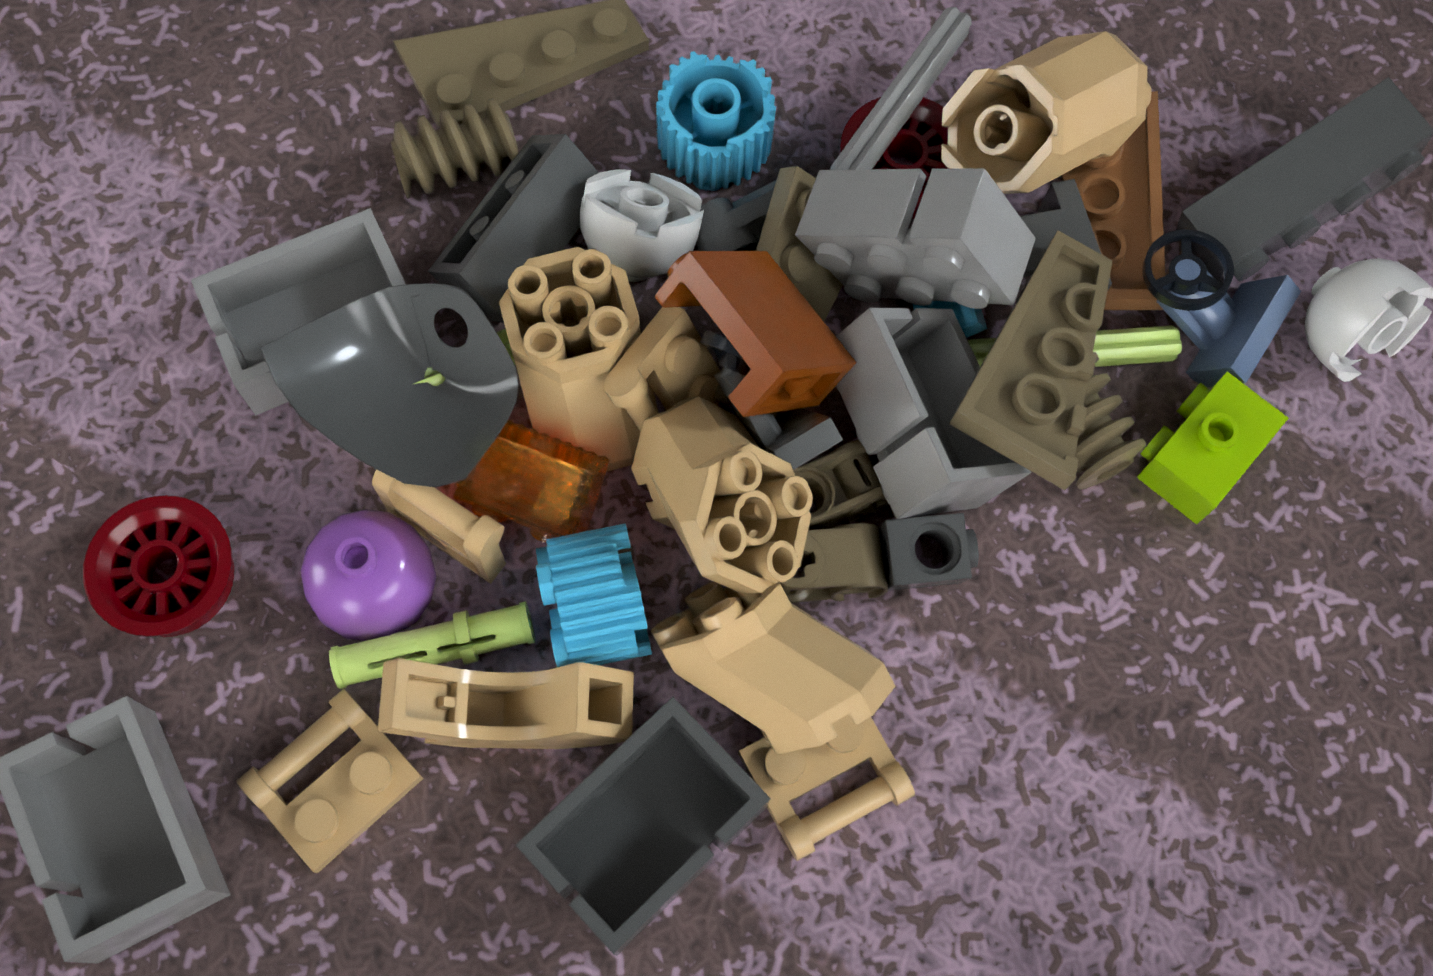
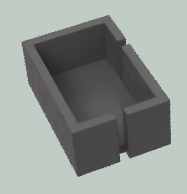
M672 697L516 844V847L564 899L576 889L579 895L569 906L615 956H618L712 863L714 853L708 846L713 842L723 852L767 808L771 798L686 709Z

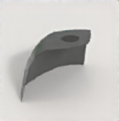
M421 283L387 287L340 307L260 347L276 385L300 417L334 444L363 463L404 484L437 488L466 479L503 429L517 401L519 383L516 366L500 337L470 295L461 288L448 284ZM443 308L453 309L465 320L468 328V338L464 345L451 347L438 337L434 327V318L438 310ZM431 367L432 370L440 372L445 377V381L438 386H433L428 382L414 384L425 379V372L427 368Z

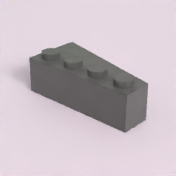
M1388 77L1182 210L1176 230H1197L1219 240L1232 257L1234 264L1233 276L1239 282L1243 281L1263 268L1270 260L1269 255L1285 246H1288L1290 249L1297 247L1313 236L1323 224L1339 215L1343 216L1350 213L1367 199L1399 182L1413 172L1425 160L1421 153L1433 136V128ZM1191 242L1192 253L1205 263L1207 271L1213 278L1224 282V268L1219 258L1205 246Z

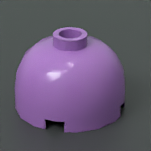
M370 509L342 514L323 526L307 546L301 567L305 598L323 625L342 637L360 641L391 635L402 629L405 630L416 623L431 602L436 581V571L431 551L418 531L390 512Z

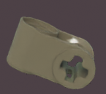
M859 439L851 441L828 455L793 470L795 476H800L807 481L812 492V501L817 507L816 512L810 513L811 520L808 530L831 529L846 521H856L889 505L883 495L881 483L873 468L875 463L871 456L867 454Z
M855 523L832 529L808 530L799 567L804 568L799 578H791L786 582H780L790 603L828 599L844 601V595L866 592H868L869 598L884 595L888 592L879 527L874 524Z

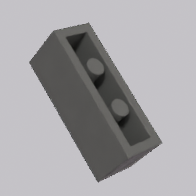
M566 134L532 135L428 272L440 284L456 286L466 291L489 321L504 323L499 301L508 289L509 277L516 268L523 266L529 258L565 250L564 247L578 228H580V208L587 179L599 172Z

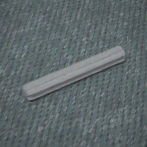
M949 7L942 12L834 161L830 170L872 169L969 34L972 20L968 13H961L956 7Z

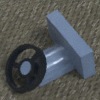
M1175 230L1160 236L1149 247L1142 267L1145 285L1157 299L1156 302L1199 348V352L1186 373L1192 380L1199 384L1201 382L1207 388L1213 387L1226 372H1229L1243 384L1247 383L1301 293V290L1288 275L1241 283L1231 298L1227 294V290L1234 275L1232 257L1219 240L1197 230ZM1180 242L1179 255L1172 259L1165 276L1155 280L1151 269L1153 255L1165 245ZM1191 242L1205 246L1219 258L1224 268V283L1213 278L1207 271L1205 263L1199 257L1192 255Z

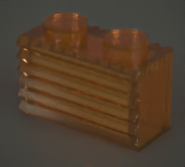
M508 420L469 476L464 480L457 481V489L453 495L455 499L472 505L471 510L476 516L481 518L484 515H488L496 522L511 520L530 528L532 537L546 543V539L585 532L588 529L610 460L606 456H598L593 451H585L582 447H574L570 442H562L559 438H551L547 433H538L536 429H529L523 424H515L512 420Z

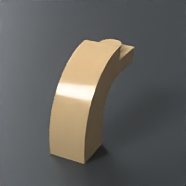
M396 658L383 663L378 732L425 738L426 744L467 748L569 749L625 742L632 735L634 672L582 662L533 672H484Z

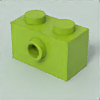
M1226 372L1211 390L1200 382L1176 411L1185 418L1179 428L1173 432L1164 425L1140 453L1149 463L1137 478L1196 525L1219 505L1289 419L1229 372Z

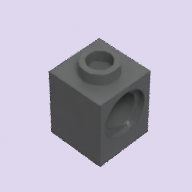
M964 513L886 520L879 526L888 591L961 584L972 578L971 568L978 566L979 550L977 537L973 529H966ZM918 537H930L940 544L943 550V562L938 569L928 568L917 559L915 543Z

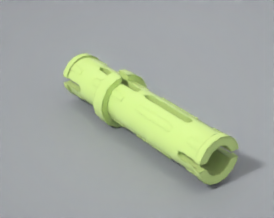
M526 601L520 602L519 605L472 616L465 610L453 613V620L404 632H396L391 635L345 646H333L329 650L330 667L335 684L339 689H343L348 685L382 678L383 663L396 658L436 665L462 659L464 664L478 662L479 654L525 643H535V634Z

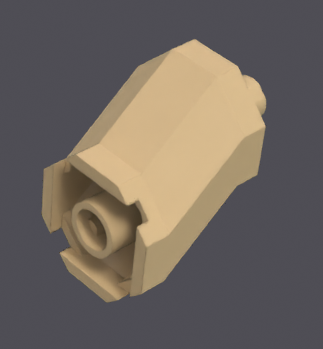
M1104 31L1058 37L994 70L990 68L974 70L943 107L942 126L948 127V145L942 144L941 161L948 169L985 168L1003 194L1029 193L1091 159L1112 156L1146 119V108L1151 102V86L1147 82L1148 66L1116 35Z
M580 247L527 259L525 264L516 268L509 277L508 289L500 299L499 306L539 453L567 465L570 470L583 477L632 465L641 432L625 408H620L613 404L604 389V380L641 334L639 314L626 271L612 264L609 257L595 249L584 250ZM646 379L648 385L646 394L658 411L654 390Z
M699 396L682 400L670 406L672 407L671 409L645 419L631 467L638 486L646 484L652 497V502H645L652 519L676 530L701 576L742 594L761 593L775 583L786 582L794 577L801 565L811 520L809 510L812 505L813 496L807 481L800 476H795L791 464L759 448L736 415Z
M717 582L708 583L685 598L689 607L687 610L664 619L651 630L658 646L675 674L757 726L777 755L818 747L838 736L832 723L849 714L855 726L872 717L896 687L881 660L862 646L790 603L780 583L773 584L761 593L742 594L728 587L723 589L722 585Z

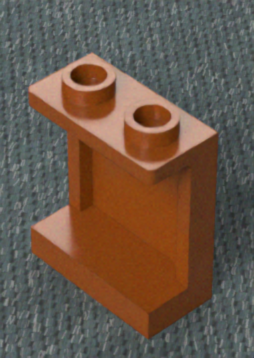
M689 251L670 266L667 273L668 279L655 294L656 300L663 308L702 306L750 367L749 373L728 396L743 417L818 406L857 363L767 251Z

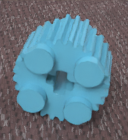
M693 51L690 52V59L682 56L679 58L678 66L674 64L669 66V81H663L662 90H659L658 101L656 102L658 149L661 150L662 160H667L668 169L676 168V176L678 178L685 175L686 183L690 184L693 182L698 189L716 191L722 186L726 189L729 182H733L736 186L740 185L741 178L750 180L752 171L758 173L761 163L765 164L767 162L773 139L776 106H774L775 96L771 94V77H765V69L763 67L756 69V61L754 59L748 62L740 60L736 64L733 63V57L730 56L726 61L721 60L720 55H715L714 60H709L707 55H698Z
M626 523L546 539L547 546L536 548L538 561L536 572L543 605L557 603L556 609L549 610L552 627L550 629V637L557 667L576 662L604 665L652 654L641 592L631 551L618 554V550L631 548Z

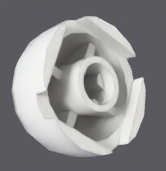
M617 169L599 172L587 179L580 208V229L588 249H595L607 255L612 264L626 271L628 281L641 282L647 278L667 274L670 266L679 257L689 251H693L699 236L704 210L700 211L702 200L696 192L683 183L659 174L651 173L649 183L630 181L631 170Z
M1381 258L1354 262L1343 269L1339 267L1332 268L1323 274L1312 288L1311 293L1314 297L1306 312L1305 335L1309 348L1320 362L1342 381H1350L1362 374L1351 366L1362 359L1351 360L1345 357V355L1356 343L1368 354H1375L1384 348L1389 358L1398 353L1414 338L1430 317L1432 311L1423 303L1426 298L1433 299V287L1414 271L1399 262Z

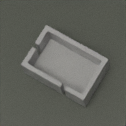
M985 168L932 169L911 229H908L926 179V175L921 169L819 170L795 236L815 255V261L820 266L828 269L844 285V291L849 296L869 303L877 302L879 298L902 299L911 304L921 306L929 305L932 301L957 302L960 305L974 309L985 308L987 304L1014 305L1036 238Z
M371 208L191 279L209 326L217 336L214 338L232 382L255 415L289 402L276 385L261 351V346L369 294L391 286L406 285Z
M869 308L836 336L857 363L835 387L842 396L855 425L857 437L867 454H877L880 462L873 466L881 483L883 495L891 505L896 519L975 509L1031 474L1030 470L949 424L980 368L952 309L916 308L910 313L908 308Z
M128 696L66 725L70 738L96 749L88 754L84 745L51 732L0 757V791L36 887L65 892H73L80 888L83 897L54 893L41 900L64 962L98 964L231 895L155 711Z

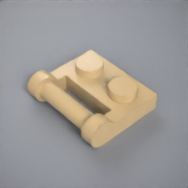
M662 307L604 380L605 392L613 404L617 407L625 408L640 432L644 420L659 413L646 394L648 388L646 379L666 410L671 409L672 407L670 406L682 400L697 396L717 406L720 401L714 399L719 385L714 375L720 372V369L707 347L700 344L701 336L683 308Z
M376 470L372 479V486L388 512L413 526L420 536L490 584L506 565L499 546L504 526L488 515H484L481 518L477 517L434 487L404 484Z
M342 689L329 701V704L332 706L331 709L260 770L252 767L237 780V784L242 791L261 809L314 873L320 872L424 779L384 733L378 732L377 724L346 689ZM350 727L361 741L287 804L278 794L277 790Z
M849 714L832 723L838 736L818 747L777 755L770 743L763 737L739 750L738 755L748 774L771 798L767 809L796 861L815 852L813 844L879 807L890 801L895 805H899L915 796V791L908 775L895 760L871 717L855 726ZM867 760L870 761L878 775L877 778L799 819L790 802Z

